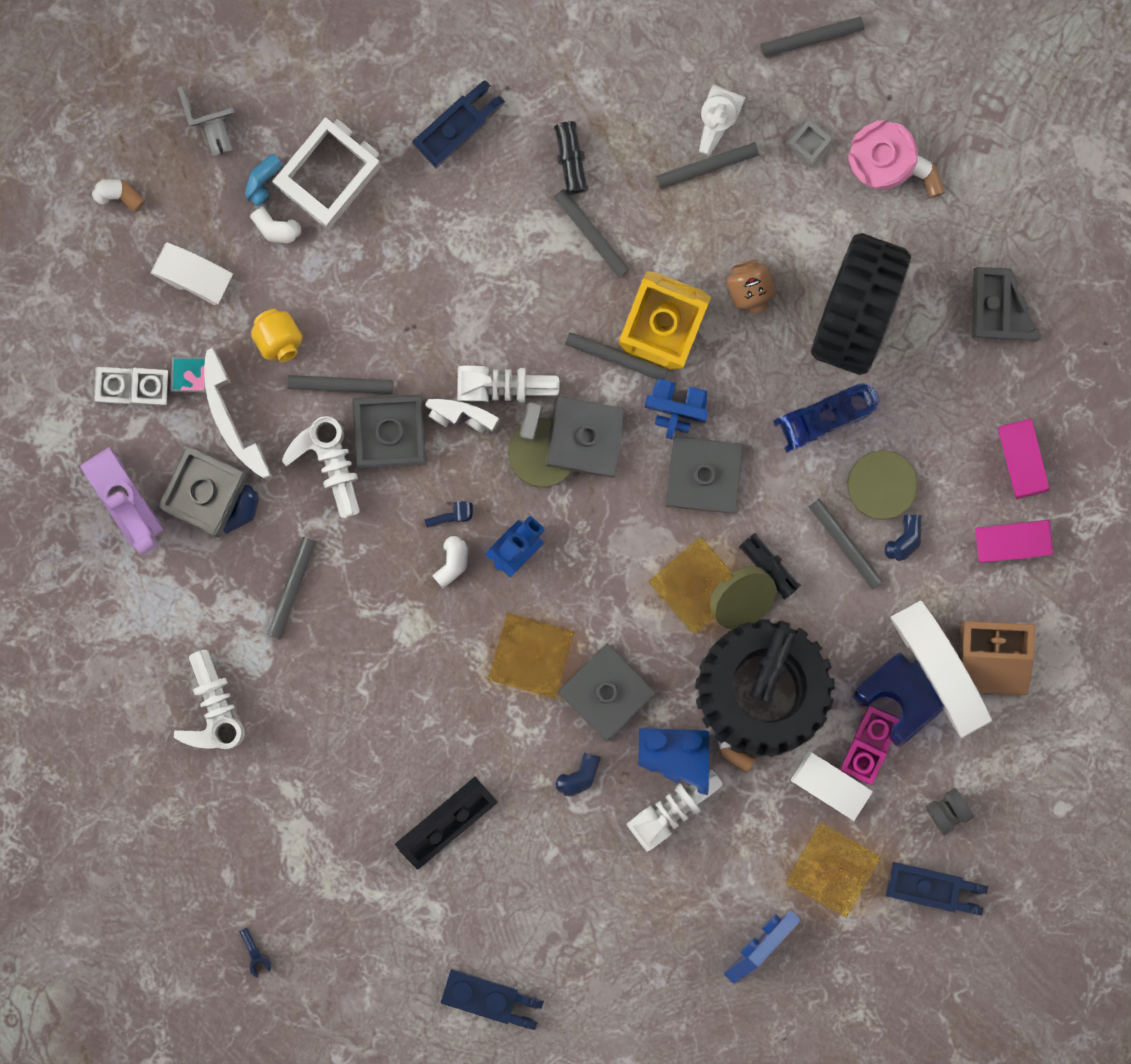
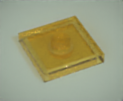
M700 536L649 580L648 583L694 635L714 618L709 607L715 588L722 580L727 582L733 576L731 575L732 571Z
M507 612L488 680L555 699L574 631Z
M819 821L785 883L847 918L881 856Z

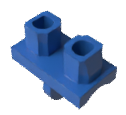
M658 379L652 394L647 395L644 408L671 415V418L657 415L655 421L656 426L668 428L667 439H673L675 430L684 433L689 432L691 423L677 420L678 417L702 423L706 422L709 410L705 409L707 405L706 390L689 387L686 402L682 404L671 401L676 383Z
M531 516L523 523L518 519L484 555L493 560L496 569L502 570L511 578L544 544V541L539 537L545 529Z

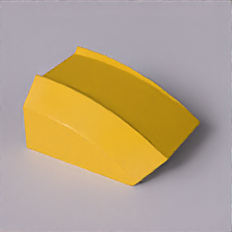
M647 271L618 343L628 354L667 368V370L683 369L711 296L700 288H695L662 273Z

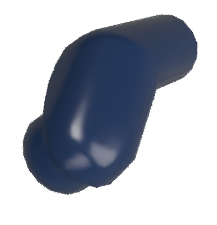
M245 485L241 494H239L235 509L232 511L223 531L225 534L254 519L259 498L252 486Z

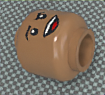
M758 259L745 261L731 268L732 273L727 277V285L734 306L740 309L748 308L750 314L769 308L768 301L776 296V287L769 266L759 264Z

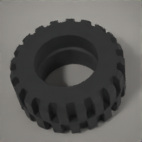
M864 233L853 236L838 271L813 341L811 354L816 360L857 375L868 373L889 326L907 275L911 259L907 249Z
M759 619L755 623L746 622L732 631L730 630L708 650V654L702 659L699 666L701 670L700 675L696 678L695 689L699 691L696 703L697 708L702 709L705 717L702 721L706 728L711 726L716 733L714 737L720 743L725 741L731 745L730 750L739 754L741 752L749 753L750 757L760 758L766 755L774 757L792 751L815 736L818 729L823 727L828 719L826 714L832 709L834 698L831 697V691L835 689V678H830L828 670L832 668L829 658L823 659L819 652L823 648L817 641L810 642L806 638L808 635L806 631L801 628L794 630L790 628V623L781 620L777 623H771L770 619ZM777 628L786 631V634L791 633L796 636L785 662V666L795 683L796 697L794 705L785 716L774 721H760L749 716L738 704L734 694L733 679L738 668L745 661L753 657L766 655L774 635V630Z

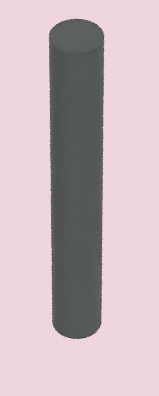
M860 16L762 43L761 50L764 57L862 31L864 30V23Z
M754 142L657 175L656 178L660 189L759 156V152Z
M562 189L558 192L554 199L618 278L627 273L630 269L571 196L566 193V190Z
M569 332L565 343L567 346L657 380L664 379L667 368Z
M288 375V389L392 394L393 380Z
M820 498L809 506L810 510L873 590L883 582L881 577Z
M306 537L302 538L267 633L271 637L281 638L316 543L314 540Z

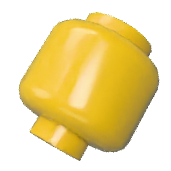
M270 309L255 318L251 337L266 360L286 362L297 355V348L302 343V333L288 312Z

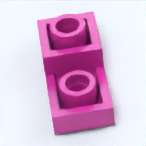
M1032 418L998 427L1016 500L1049 492L1050 488Z
M1050 520L1017 522L975 528L979 563L1054 554Z
M869 704L840 771L872 785L902 721L901 718Z

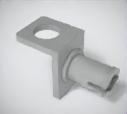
M184 86L177 87L189 126L199 124L200 127H204L211 155L221 154L218 139L221 142L223 152L233 150L223 120L226 119V115L236 113L235 108H228L194 119Z

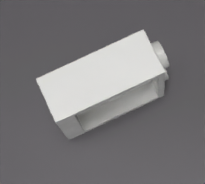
M325 117L272 182L277 189L329 230L381 168V164L376 159L379 153L365 141L359 145L349 137L353 132L338 119L332 123ZM328 133L366 163L329 209L291 179Z

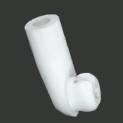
M264 207L257 209L250 215L254 224L269 242L288 244L301 234V226L297 221H273Z
M451 536L445 540L444 549L447 551L446 564L432 575L443 589L467 568L468 547L465 541L461 540L458 536Z

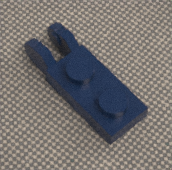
M486 80L482 81L466 96L462 95L412 141V144L435 169L487 123V119L494 115L506 102L501 96L492 99L479 113L472 104L488 92L491 85Z
M892 862L885 896L951 912L959 910L982 916L983 907L974 903L957 901L960 888L970 890V892L976 894H987L988 886L964 881L962 877Z
M451 969L441 1004L508 1024L510 1022L517 1026L535 1030L537 1026L536 1021L530 1017L513 1014L511 1011L515 1001L533 1009H542L544 1001L519 993L518 989Z

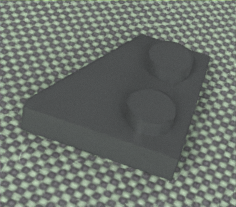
M974 268L972 338L1041 340V333L1039 329H1035L1027 310H1029L1027 302L1018 291V282L1012 269Z

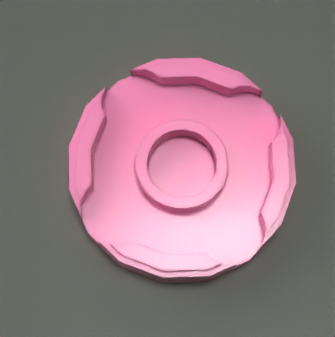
M876 121L866 125L855 135L848 157L853 174L865 186L875 190H889L903 184L912 175L918 163V147L913 135L903 125L896 122Z

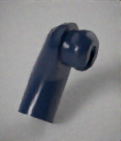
M904 515V534L896 541H888L885 545V555L889 559H896L897 561L906 560L919 548L921 543L922 515Z
M584 752L579 771L569 776L561 774L557 778L555 783L557 791L565 796H575L589 789L593 784L601 757Z

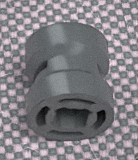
M956 788L947 792L943 800L939 802L933 801L925 806L943 836L953 831L954 825L957 823H966L974 818L972 811ZM947 804L949 805V807L951 808L952 812H953L954 815L956 816L955 818H954L953 814L951 813V811L949 810V808L947 807Z

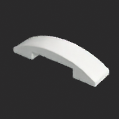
M211 348L206 351L204 378L207 399L215 423L235 455L253 472L265 480H269L273 476L260 447L255 443L244 448L218 389L230 384V381L217 352Z
M920 600L891 616L890 619L905 645L912 650L942 701L943 709L960 738L962 739L991 723L992 719L968 672L923 602Z

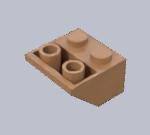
M960 622L958 657L978 693L1028 695L1034 662L1035 624Z

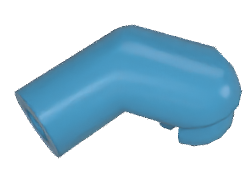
M274 154L269 155L250 173L245 195L247 200H252L255 206H261L269 199V192L263 187L266 181L282 168L281 161Z

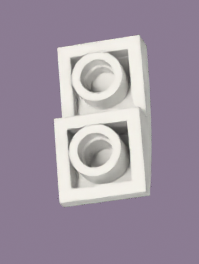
M168 242L165 243L151 271L152 275L179 290L186 289L213 305L219 304L233 273Z
M96 367L94 402L166 405L168 370Z
M428 399L425 404L431 410L428 416L444 427L449 422L457 426L462 416L465 415L468 417L465 423L483 434L485 429L493 433L500 422V419L493 414L463 402L446 399Z
M810 751L790 780L853 821H855L873 792Z

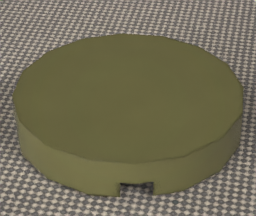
M539 418L533 442L521 439V425L517 428L509 443L508 456L511 468L519 479L531 486L546 488L558 485L572 472L571 470L545 466L552 419Z
M879 450L866 454L855 463L849 473L847 487L850 500L859 512L869 518L885 520L899 516L910 507L916 497L918 482L915 470L907 459L896 452Z
M748 566L737 569L731 573L732 578L727 582L722 580L715 588L711 596L709 608L715 620L724 628L735 629L746 622L755 623L770 610L776 598L777 588L773 578L761 567Z

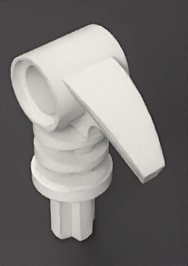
M714 84L712 85L701 110V117L705 125L700 142V153L709 156L719 143L726 129L735 125L745 100L744 96Z
M458 366V402L488 403L489 395H492V401H499V395H504V401H511V396H516V401L525 403L526 396H557L559 394L560 380L556 375H526V368H519L517 375H512V369H505V375H499L500 369H493V374H489V367Z
M320 417L292 441L282 458V462L287 467L306 451H316L318 461H324L326 466L321 471L322 473H328L329 479L323 482L324 488H332L340 517L348 518L359 514L360 509L352 482L358 480L357 473H349L348 470L352 462L345 460V455L349 451L348 449H342L341 446L344 439L343 428L332 417ZM326 424L335 426L337 431L335 439L329 443H323L318 438L319 429Z
M207 649L192 653L189 656V660L199 687L193 689L194 695L203 696L204 701L200 703V706H206L209 712L204 715L207 727L203 731L174 730V738L182 743L198 748H235L243 741L245 730L242 723L232 717L231 710L235 707L234 705L228 706L226 700L231 697L230 693L224 694L222 688L228 682L226 678H218ZM224 723H230L236 729V737L231 743H224L219 738L218 731Z
M709 770L708 795L698 793L696 786L690 784L684 788L680 783L675 789L677 795L673 797L669 793L665 796L667 800L665 804L661 800L655 804L658 808L657 810H654L650 805L627 822L626 825L645 851L649 852L672 834L668 829L669 826L673 829L677 828L679 824L676 821L680 818L683 822L689 819L686 815L689 811L693 815L700 813L701 810L698 805L720 789L723 783L713 770Z

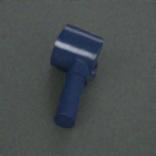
M468 501L453 502V513L425 519L426 527L453 521L467 522L473 517V504Z
M247 928L239 931L251 957V974L257 978L259 977L258 971L254 967V964L258 961L265 962L270 972V958L260 953Z

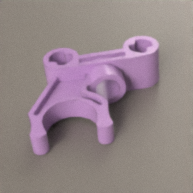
M109 446L81 464L80 467L131 546L143 556L157 548L158 543L155 536L163 532L164 527L138 491L113 449ZM124 487L128 492V497L121 491L113 495L112 493L115 489Z

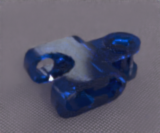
M857 384L824 398L820 402L806 408L797 409L773 420L772 422L775 427H781L788 443L784 447L785 452L789 453L817 441L820 437L832 434L864 420L877 409L879 405L878 393L870 384ZM852 397L862 398L866 405L865 409L857 410L854 408ZM824 410L827 414L834 413L835 417L831 423L828 419H821V414ZM792 423L794 424V427H795V429H796L797 434H798L799 437H797L796 432H795V430H794V428H793Z
M901 652L892 657L865 680L853 695V699L863 707L869 706L875 700L883 697L892 698L900 704L903 717L892 727L890 740L897 747L903 746L944 710L942 701L919 662L916 660L911 664Z

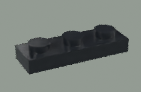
M475 776L397 841L395 846L418 870L496 805L498 801Z

